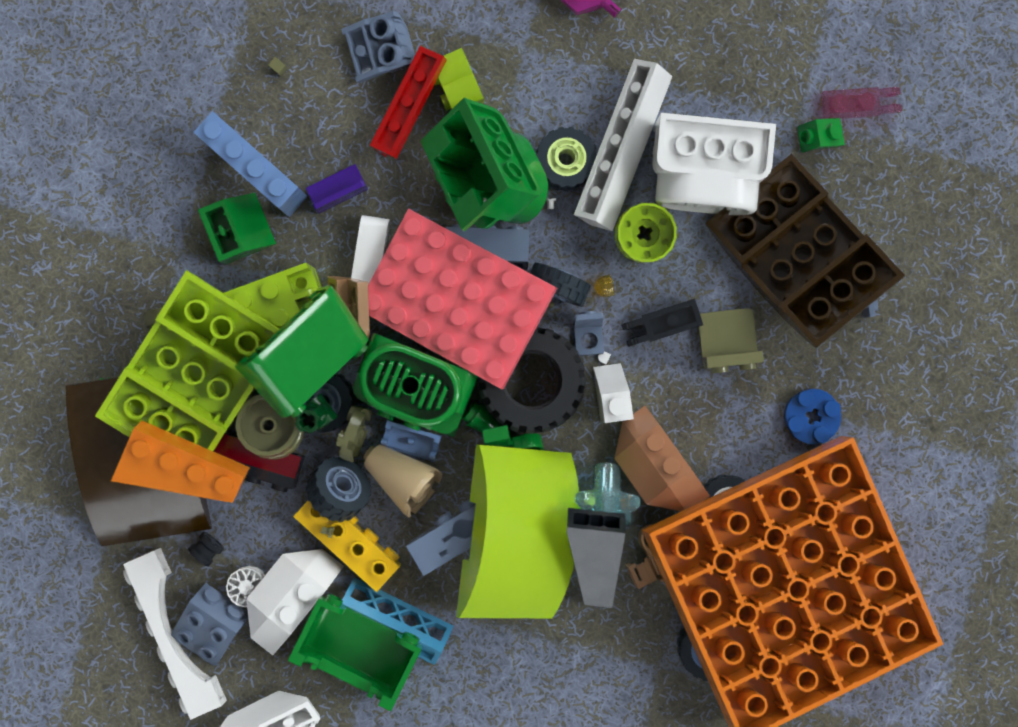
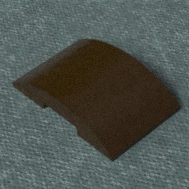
M791 153L759 183L757 210L749 215H729L730 210H726L725 207L708 220L705 225L763 298L806 341L815 348H818L902 280L905 274L867 234L864 236L829 199V193Z
M119 377L66 385L67 421L76 476L88 518L101 546L212 529L206 498L111 481L130 437L95 417Z

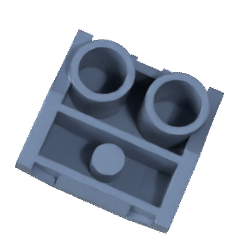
M396 11L363 19L341 29L342 34L346 35L357 74L355 76L356 82L368 81L387 72L410 66L415 53L408 28L400 14Z

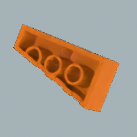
M141 421L133 429L111 481L233 503L250 467L145 421Z

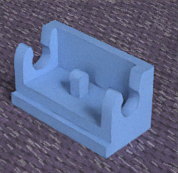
M387 420L381 444L395 451L435 462L442 435L423 429L417 431L402 423Z

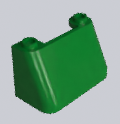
M331 285L318 288L308 297L311 300L310 302L301 306L302 309L266 343L255 349L256 352L248 358L245 356L234 366L281 418H286L290 415L293 418L297 417L306 408L304 403L352 357L358 358L368 349L366 345L369 340L340 295Z
M335 595L320 596L288 661L299 667L303 663H313L311 669L316 671L318 668L367 692V697L372 698L375 694L376 698L380 700L378 706L391 712L422 650V645L418 643L420 638L406 631L404 634H401L343 605V600Z

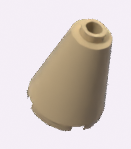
M382 444L376 447L374 445L371 446L363 457L365 460L364 467L408 518L411 517V512L416 514L435 492L432 489L434 481L439 484L443 474L437 468Z

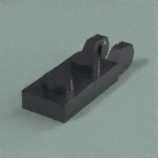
M694 298L642 315V318L621 324L623 330H631L636 326L645 325L647 334L640 337L636 336L626 341L628 347L648 340L652 342L702 326L703 322Z

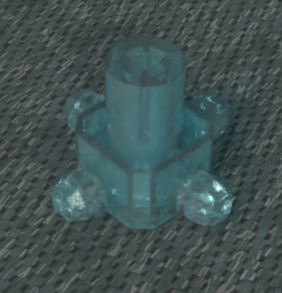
M598 463L594 465L592 489L577 492L575 502L580 509L625 514L626 526L634 524L635 514L633 511L640 507V498L638 496L620 490L621 467L614 463Z

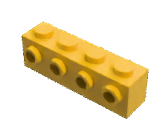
M307 501L293 517L377 592L400 567L401 563L398 561L400 556L389 546L384 549L377 542L379 537L371 529L366 528L363 530L357 524L359 519L356 516L348 521H331L319 515L320 513L313 509L311 502ZM323 526L327 528L334 527L331 538L321 533Z

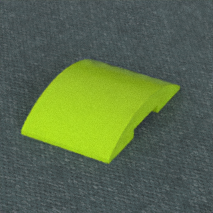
M186 270L156 317L154 325L129 365L123 370L95 417L130 437L133 429L141 421H145L214 451L254 389L234 366L245 356L248 358L256 352L255 349L266 343L279 328Z
M476 444L469 501L476 503L470 557L462 561L456 617L552 619L565 596L574 568V560L567 535L568 508L580 509V498L572 454L568 452Z

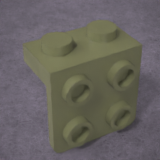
M750 308L700 314L703 325L699 326L698 329L703 369L711 368L712 373L729 372L728 366L739 365L740 370L757 369L756 363L764 362L763 351L757 350L754 315Z

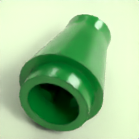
M476 401L467 408L462 416L466 426L483 433V430L503 426L489 413L483 403L478 404Z

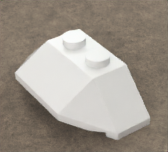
M323 549L282 554L246 599L251 639L271 655H274L316 604L318 598L324 594L344 566Z
M277 691L228 715L220 727H315L316 723L320 720V715L307 697Z

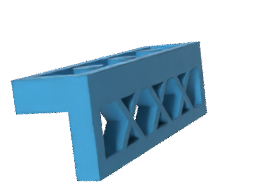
M355 577L342 599L343 605L401 634H404L406 631L420 638L418 643L422 645V650L418 657L433 665L439 659L454 627L382 590L376 592L367 583ZM354 589L365 592L368 600L360 602L352 598L351 595ZM385 602L391 605L393 613L384 614L380 612L377 604ZM409 614L414 616L418 625L411 627L405 624L402 616ZM436 627L444 631L441 641L431 637L427 628Z

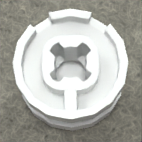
M245 566L232 573L226 585L227 595L230 600L237 606L247 607L246 599L264 578V572L255 566Z

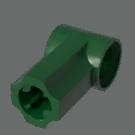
M320 394L306 404L304 411L297 416L295 425L300 432L306 431L311 434L316 430L318 432L337 418L338 415L323 395Z

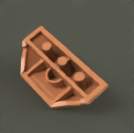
M646 406L633 414L634 419L622 421L614 459L647 505L681 512L710 497L695 473Z

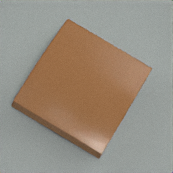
M327 276L328 286L331 285L340 295L366 336L370 338L368 282L348 277Z

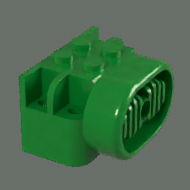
M463 98L420 141L435 172V178L443 189L445 200L451 207L462 231H466L473 224L478 228L488 229L498 220L512 224H524L534 219L542 210L548 195L546 173L528 139L519 133L511 131L506 119L497 109Z
M373 333L368 349L357 371L358 374L353 390L356 398L378 410L377 414L390 420L399 418L404 420L403 425L417 431L424 427L455 437L477 383L478 376ZM409 377L417 379L419 384L418 390L413 394H408L403 388L404 381Z

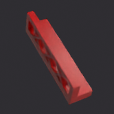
M419 47L369 145L378 154L384 157L388 155L397 160L447 61L444 56L425 47Z

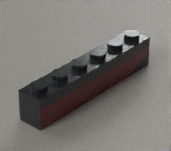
M227 432L213 451L250 467L244 479L245 481L261 484L262 480L271 483L272 489L281 492H287L288 489L296 488L305 459L304 455L294 452L287 457L277 460L261 458L247 450L237 435Z

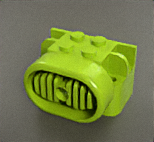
M303 263L224 292V294L281 329L302 309L301 306L311 301L308 297L318 288H321L322 285L316 269L308 263Z

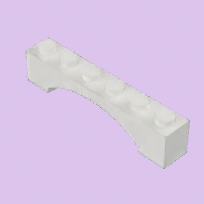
M156 549L123 564L125 580L129 585L133 586L136 593L134 596L135 603L140 611H144L147 618V631L152 637H155L158 644V656L162 662H166L169 669L168 679L173 688H177L181 697L179 698V704L185 714L188 713L191 720L221 707L227 700L217 676L210 677L201 671L188 658L175 638L171 636L173 630L168 619L165 604L166 576L171 574V570L162 549Z

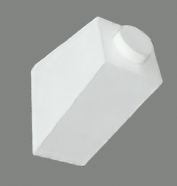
M621 363L593 367L600 421L610 423L634 419L630 390Z

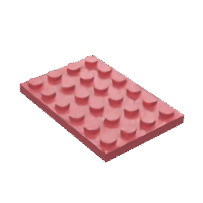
M408 208L368 284L369 316L496 387L504 389L557 288Z

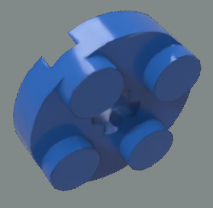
M807 389L800 391L790 398L784 410V420L790 434L798 441L807 444L825 443L839 429L841 406L829 393L820 389ZM816 408L817 415L820 416L819 421L809 424V418L805 416L806 412H812Z

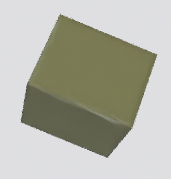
M276 57L268 64L280 77L287 70L286 65Z

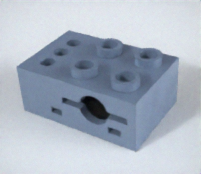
M470 499L459 505L458 509L460 511L451 515L450 511L435 519L433 522L435 526L409 541L406 547L423 576L471 548L476 503L469 502Z

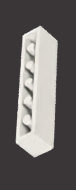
M639 59L633 60L574 213L576 217L591 226L609 231L614 229L672 79V75L658 63Z

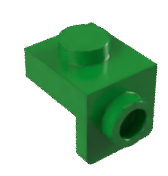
M840 118L815 119L797 127L802 153L816 149L838 148L845 145Z

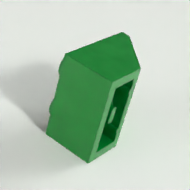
M256 193L226 198L198 209L217 259L224 265L277 244Z

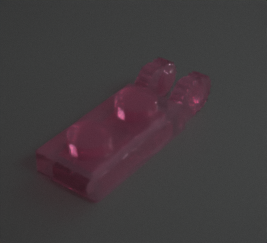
M879 87L823 91L821 93L823 119L878 117L881 114L902 112L901 104L880 106L879 97H895L900 95V88L887 87L879 89Z

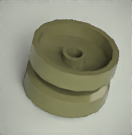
M261 395L254 396L245 402L237 414L235 427L238 439L247 450L264 459L277 460L287 457L298 448L304 435V431L300 432L295 425L297 417L293 418L290 415L289 417L281 418ZM271 422H273V423H274L273 429L270 430V431H267V430H266V427H270V426H271Z

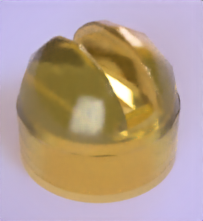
M611 274L601 276L596 280L594 289L598 295L602 297L616 295Z

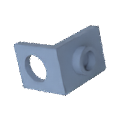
M585 311L575 315V345L579 356L604 354L602 334L603 313ZM585 334H593L597 338V345L594 348L587 349L581 344V338Z

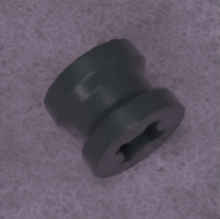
M205 531L199 535V541L196 544H191L188 548L190 554L207 567L213 563V557L216 554H221L224 550L222 544Z

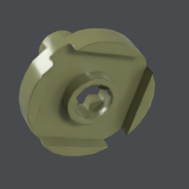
M351 406L347 415V421L349 422L346 431L341 430L336 442V446L340 447L338 456L341 459L353 463V457H358L368 430H365V420L371 422V409L362 406Z

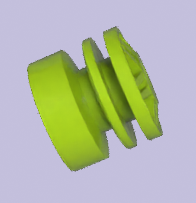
M641 203L627 209L618 218L614 228V240L618 250L627 259L635 262H654L664 258L673 249L677 239V226L673 216L664 207L654 203ZM640 226L643 229L648 228L650 230L648 241L637 237L640 233L638 229Z

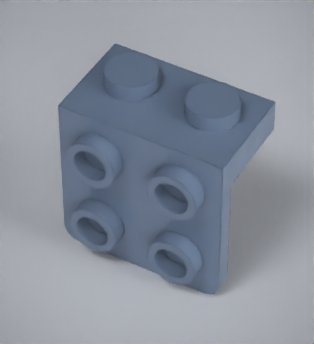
M205 583L189 601L171 636L203 660L216 666L234 637L249 619L248 611L241 606H237L228 597Z

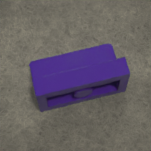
M353 164L307 187L306 190L313 202L315 211L320 214L367 191L368 188L356 164Z

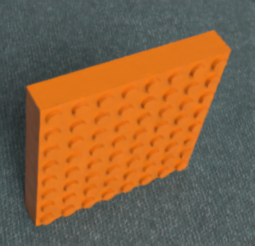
M840 436L642 530L728 727H778L943 645L854 437Z

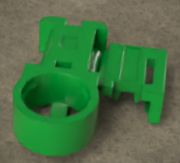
M507 425L482 431L485 445L544 450L542 436L537 433H525L521 436L513 437L511 440Z

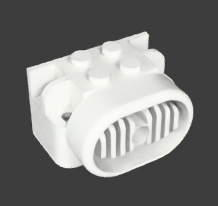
M661 113L653 130L655 131V142L652 152L653 169L657 174L656 203L664 208L689 212L717 214L726 207V210H730L729 215H749L757 210L759 183L770 174L772 169L776 124Z

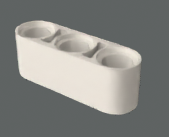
M362 215L351 278L370 283L386 252L390 219Z

